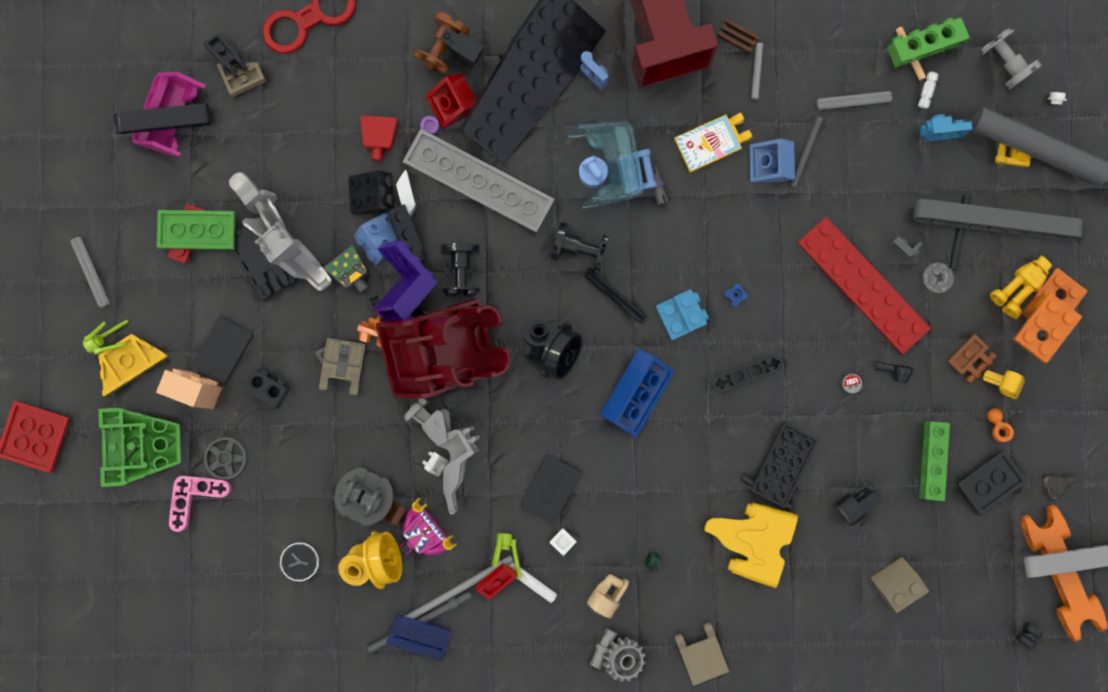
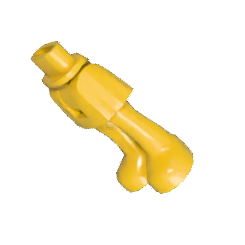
M1040 256L1037 260H1033L1020 267L1014 273L1015 278L1004 289H995L991 292L990 297L992 301L999 307L1003 306L1011 294L1022 284L1024 286L1023 289L1002 308L1004 313L1014 319H1018L1022 314L1020 305L1032 292L1040 291L1052 264L1045 257Z

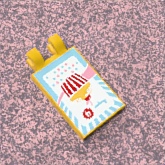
M742 113L730 119L725 114L674 138L689 173L742 149L740 144L751 140L752 134L750 130L740 135L736 130L735 126L743 123L744 117Z

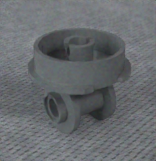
M357 468L346 473L337 484L335 490V504L338 512L343 516L346 515L350 519L360 522L364 526L373 525L381 521L388 514L393 503V490L389 480L375 473L368 472L365 468Z

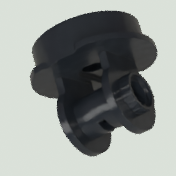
M542 320L527 324L523 330V338L526 342L524 346L525 357L533 363L544 364L543 377L548 378L552 376L558 380L564 378L571 371L579 357L583 343L582 335L573 331L572 326L569 324H564L555 330L552 324Z

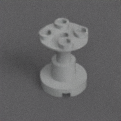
M1010 28L997 36L999 39L997 42H989L981 49L983 51L982 55H985L995 48L1005 60L1006 64L1004 67L1013 77L1005 83L1009 90L1042 66L1038 59L1028 65L1021 54L1015 55L1004 41L1015 31Z

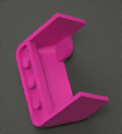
M159 72L153 80L143 110L184 106L186 102L196 98V89L205 88V84L179 72ZM176 129L140 132L133 135V143L166 155L180 156L181 154L176 151L178 143L177 139L173 137Z

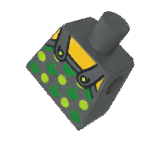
M353 245L323 267L347 290L355 286L360 294H362L369 288V285L364 280L369 275V272Z

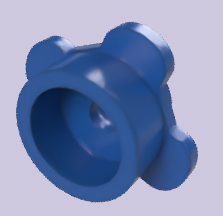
M735 284L731 290L725 291V297L730 299L732 306H738L739 302L746 300L748 297L740 284Z

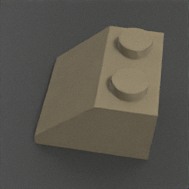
M903 557L898 558L870 577L891 611L895 613L900 612L929 592L919 575Z

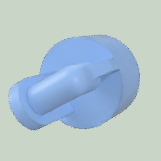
M592 156L581 163L579 178L583 185L589 188H597L606 181L608 169L602 159Z

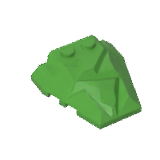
M121 408L98 409L99 428L102 429L103 467H100L101 487L122 486L181 463L180 424Z

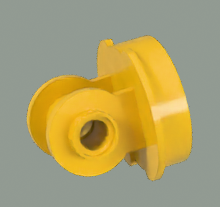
M373 531L367 540L353 546L348 555L339 563L341 578L346 583L354 586L362 585L370 579L378 589L385 588L386 584L398 582L402 575V557L399 546L392 534L389 532L379 533Z

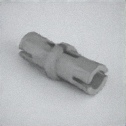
M606 628L600 643L596 645L597 649L590 662L592 666L598 669L602 668L605 660L603 655L608 654L606 647L611 648V642L617 636L615 631Z

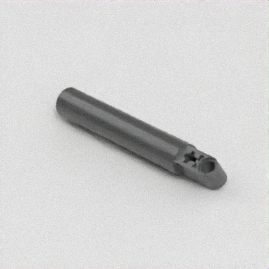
M981 106L975 112L971 120L973 128L971 131L1098 186L1108 187V160L987 107Z

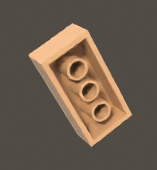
M173 368L172 371L165 370L156 393L192 407L214 409L222 387L217 386V381L201 378L199 374Z

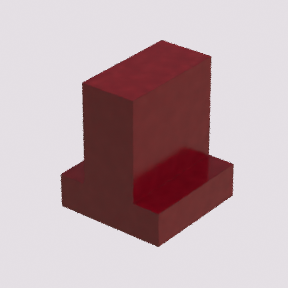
M630 0L643 40V44L635 46L631 67L638 89L711 66L718 48L712 23L692 29L684 0Z

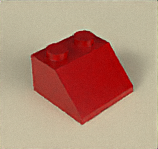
M462 73L446 76L425 95L442 128H446L467 117L476 102V98Z

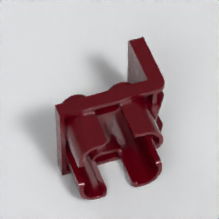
M476 298L411 319L385 320L376 323V330L393 396L395 398L424 399L456 387L472 386L475 384V380L484 377H496L504 374L510 365L509 350L507 347H491L487 327H499L502 325V319L498 310L493 306H481L480 298Z

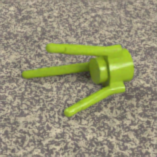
M129 320L119 323L102 335H96L106 325V322H102L95 330L84 337V348L87 352H94L97 355L104 351L126 346V343L102 347L104 345L103 338L129 323Z
M497 533L492 565L494 567L498 566L501 550H509L512 547L515 568L520 580L521 571L516 550V540L512 539V534Z

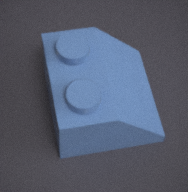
M780 138L750 145V182L795 180L793 141Z

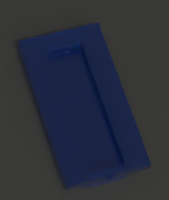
M396 614L386 644L442 660L452 630Z

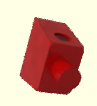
M361 115L363 146L366 150H372L371 160L382 161L383 151L391 152L393 150L399 127L397 118Z

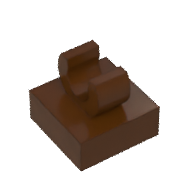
M393 501L390 511L384 518L396 526L398 523L404 524L401 517L403 514L407 515L408 511L401 504Z

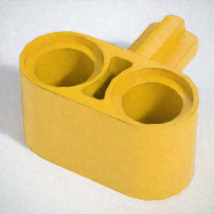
M987 370L983 376L984 381L999 386V390L1003 395L1013 399H1018L1025 383L1022 375L1006 370L1004 376Z

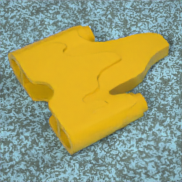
M752 502V504H747L745 514L749 517L748 519L711 518L706 521L704 531L716 536L724 547L747 557L746 560L730 559L728 570L731 573L772 588L777 587L785 563L784 559L780 556V549L782 546L791 543L798 520L797 514Z

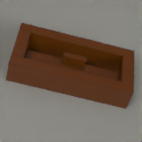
M729 19L725 20L717 37L748 54L751 53L760 37ZM726 31L734 37L746 42L750 45V47L740 43L739 41L731 38L723 32Z

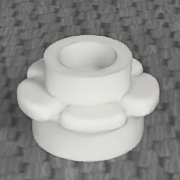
M1050 92L1049 98H1047L1051 100L1050 104L1062 105L1063 101H1067L1065 99L1066 93Z

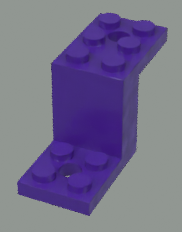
M401 240L382 243L377 250L401 275V278L376 305L374 310L384 321L414 318L410 314L438 282L433 278V274L424 268L421 260L410 252L406 243Z

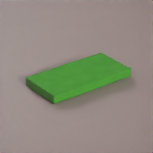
M158 210L157 248L235 250L236 212Z

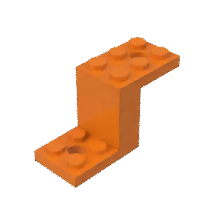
M1055 268L1045 280L1040 291L1035 293L1022 310V315L1028 320L1013 340L1042 363L1046 364L1081 320L1082 316L1074 309L1088 291L1059 268ZM1058 289L1062 290L1064 293V298L1062 300L1056 297V291ZM1040 330L1046 334L1044 341H1040L1037 338V333Z

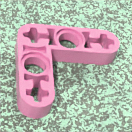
M179 476L176 478L173 486L169 517L170 528L175 532H180L188 527L192 494L226 497L231 492L230 483L226 480L194 476ZM184 479L185 483H188V487H184L183 493H187V496L178 495V492H182L183 489L182 486H179V483L183 482ZM201 481H205L208 485L205 492H201L198 489V484ZM212 482H214L213 486H221L223 483L226 491L220 494V490H212ZM179 498H183L186 501V506L183 509H179L176 505ZM175 511L185 512V515H180V521L183 522V525L179 526V528L174 523L175 520L179 519V514L175 515Z

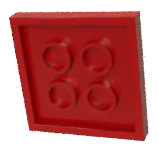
M14 401L0 440V458L53 473L71 418Z

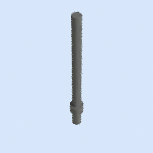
M468 591L457 598L449 599L448 603L367 646L368 651L373 653L449 610L459 608L460 604L473 598L471 592Z

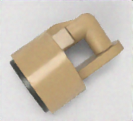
M612 574L607 575L589 597L587 606L601 617L611 619L620 605L618 601L627 589L629 581L626 579L621 580ZM611 585L617 587L612 596L607 593Z

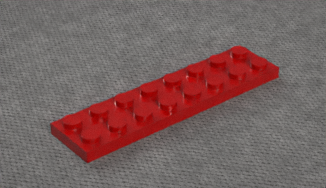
M827 217L820 221L797 243L901 355L931 329Z

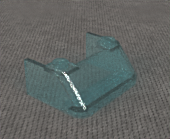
M617 121L578 125L568 133V137L586 136L588 145L596 150L603 149L608 169L609 185H605L598 190V197H591L582 203V208L613 204L637 197L643 192L644 184L634 131L629 122Z

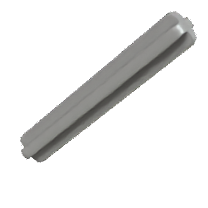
M891 91L820 98L817 100V109L886 103L892 100Z
M73 238L71 240L72 247L99 307H106L109 305V300L82 238Z

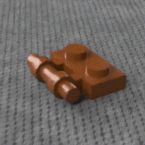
M973 334L946 362L960 375H963L967 370L969 375L965 380L971 384L982 376L981 373L987 367L990 368L997 355L991 352L987 356L984 352L989 347L976 334ZM979 358L981 363L974 368L972 364Z

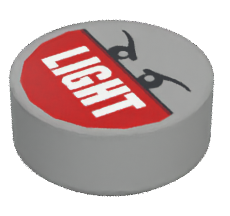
M856 374L846 375L842 379V388L847 393H856L862 387V380Z

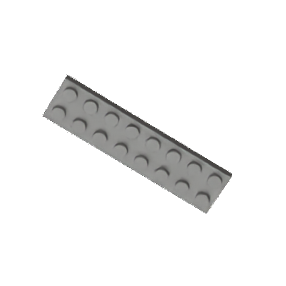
M422 129L418 132L403 160L404 164L535 233L538 232L555 200Z

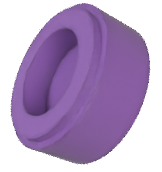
M427 116L422 119L420 128L435 135L438 133L440 125L435 117Z

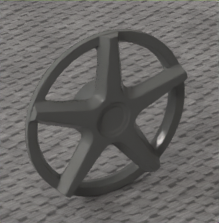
M220 437L213 440L204 452L205 468L209 474L217 479H233L241 474L246 466V450L238 440L232 437ZM228 440L223 451L213 446L218 441ZM234 443L240 447L243 455L232 454ZM209 450L217 456V460L210 466L207 463ZM243 461L240 469L233 474L232 462ZM220 466H224L227 477L216 475L212 471Z

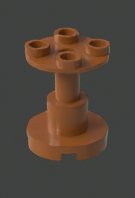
M437 12L433 21L439 26V29L434 36L436 42L429 54L421 50H415L413 56L420 61H424V66L428 69L434 70L436 68L439 72L446 75L449 68L439 59L447 45L440 40V37L445 29L457 34L462 32L468 36L469 29L459 20L457 22L452 20V16L443 12Z

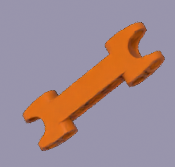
M1054 504L1046 507L1047 522L1043 527L1039 528L1029 515L1021 517L1024 536L1033 552L1040 549L1042 554L1068 551L1063 540L1070 538L1071 533L1064 517ZM1076 571L1051 575L1064 606L1056 609L1057 615L1064 630L1073 642L1081 640L1080 626L1087 619L1091 620L1098 631L1107 630L1106 617L1098 598L1094 594L1086 595Z

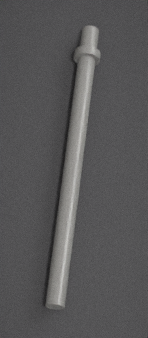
M511 555L503 560L499 559L498 566L502 563L510 565L514 562V559ZM494 565L490 566L400 618L401 623L405 625L477 584L497 567H494Z

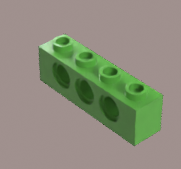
M949 18L943 21L941 25L937 26L935 23L926 27V30L920 31V29L910 32L909 36L903 37V35L893 38L892 43L887 49L895 68L964 44L970 37L962 18L955 20L954 18ZM908 44L913 47V50L908 47Z
M924 422L919 499L945 501L950 423Z

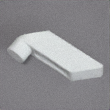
M405 170L396 186L401 205H406L411 217L416 208V203L409 176Z

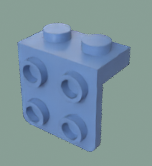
M386 212L362 224L354 234L356 243L362 247L367 258L375 266L380 264L385 258L377 248L382 243L398 241Z

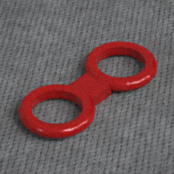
M312 0L310 5L296 13L291 10L274 12L266 19L263 25L264 41L271 50L277 53L289 54L295 52L303 46L307 38V30L322 22L327 25L337 26L348 21L355 11L356 0H348L345 12L337 17L324 15L319 7L320 0ZM283 18L294 20L299 27L297 39L289 45H279L271 37L273 24Z

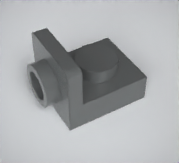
M897 236L888 245L906 260L917 256L921 251L919 247L923 243L919 241L911 248L909 246L910 243L905 238Z

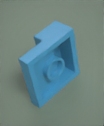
M944 114L935 115L931 120L925 121V125L920 126V136L923 137L924 142L962 138L973 129L972 122L956 120L952 124L951 116L945 117Z
M691 289L655 306L671 341L707 325L708 315L705 309H700L698 305L701 302L697 292L693 293Z

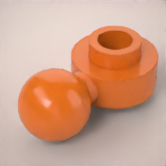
M998 408L990 409L987 413V418L991 423L995 424L992 429L993 438L1000 443L1011 440L1014 431L1009 424L1002 422V411ZM999 430H1003V437L999 435Z

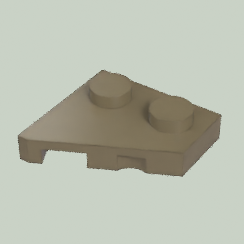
M220 63L217 64L231 97L266 82L258 63L245 64L248 68L246 72L241 70L237 63L232 65L238 73L237 78H233Z

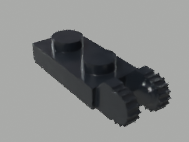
M219 33L203 43L205 48L225 70H228L233 78L238 77L237 71L232 67L235 63L244 72L248 70L239 54Z

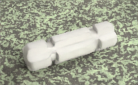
M929 72L927 74L921 94L922 98L918 104L920 108L927 109L930 106V99L933 96L939 76L938 73Z

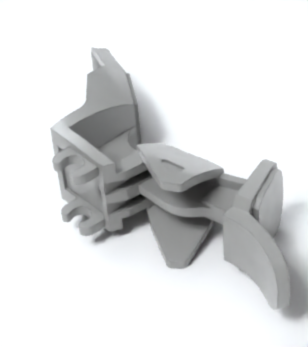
M235 173L229 179L230 187L237 193L250 212L255 215L260 214L261 217L256 219L245 218L243 225L259 236L255 243L259 244L260 250L265 254L271 264L279 265L295 278L306 279L318 291L325 290L332 284L331 278L318 260L300 240L293 239L288 233L274 205V202L277 200L276 194L264 189L259 191L245 173Z
M429 398L418 399L419 401L412 405L404 418L406 422L415 419L422 425L424 432L437 446L449 451L450 461L443 467V494H445L448 511L453 515L458 511L455 492L464 480L466 461L479 451L474 442L480 439V435L473 438L470 436V432L475 429L473 426L451 431L449 410H436L433 414H430L425 409L430 402Z

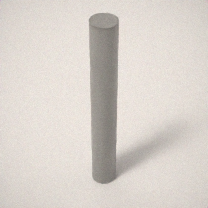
M756 43L752 100L759 99L763 43Z

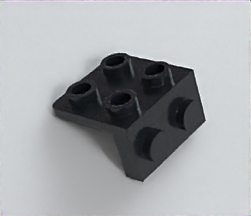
M376 170L349 177L351 213L356 214L372 210L389 211L394 208L392 173Z

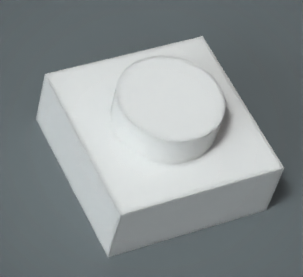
M562 528L549 543L564 556L577 541Z

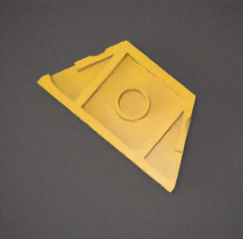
M130 334L116 343H126V346L99 354L100 376L103 381L102 395L107 397L168 358V355L139 337Z

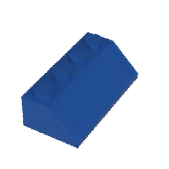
M638 349L601 411L600 416L637 437L675 371L653 355Z

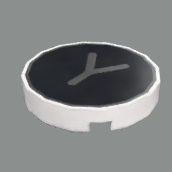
M297 542L289 545L283 551L280 558L282 572L293 581L307 580L317 572L319 555L314 547L307 543Z

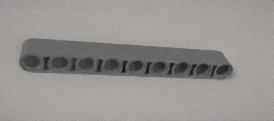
M929 199L914 201L913 220L918 223L1069 242H1078L1083 239V220L1079 218Z

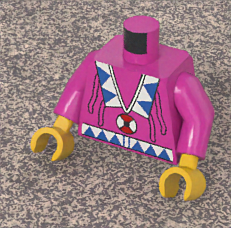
M418 498L412 504V508L407 513L403 524L405 530L403 535L407 540L399 546L402 552L407 555L415 549L419 554L435 555L457 546V543L454 545L450 543V539L453 536L448 537L427 510L424 509L427 504L419 505L420 498Z

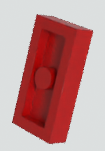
M502 563L476 585V591L486 598L492 599L518 577L517 572Z

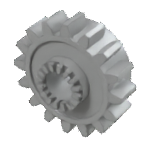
M625 637L623 641L621 638H618L617 644L613 641L611 642V649L606 647L608 654L603 655V658L607 661L603 663V666L607 668L605 671L613 679H618L621 682L624 679L631 681V678H637V674L643 671L642 666L645 664L643 657H645V654L642 652L643 648L635 640Z

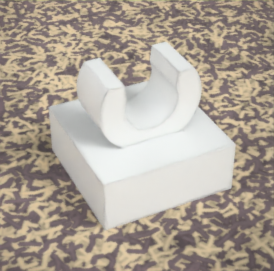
M429 452L428 454L431 458L428 462L423 460L424 469L439 477L443 467L448 464L449 460L436 452Z

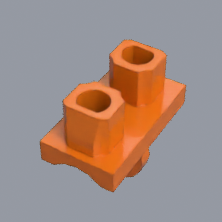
M379 315L377 319L370 317L369 322L362 321L361 325H358L357 331H360V341L369 343L372 335L378 337L376 323L383 320ZM378 338L376 345L381 347Z

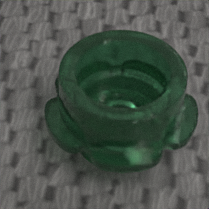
M649 552L646 556L644 566L648 567L650 571L660 566L661 558H659V554Z

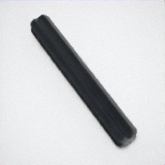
M592 268L585 272L584 276L636 321L639 323L644 321L646 314L593 271Z

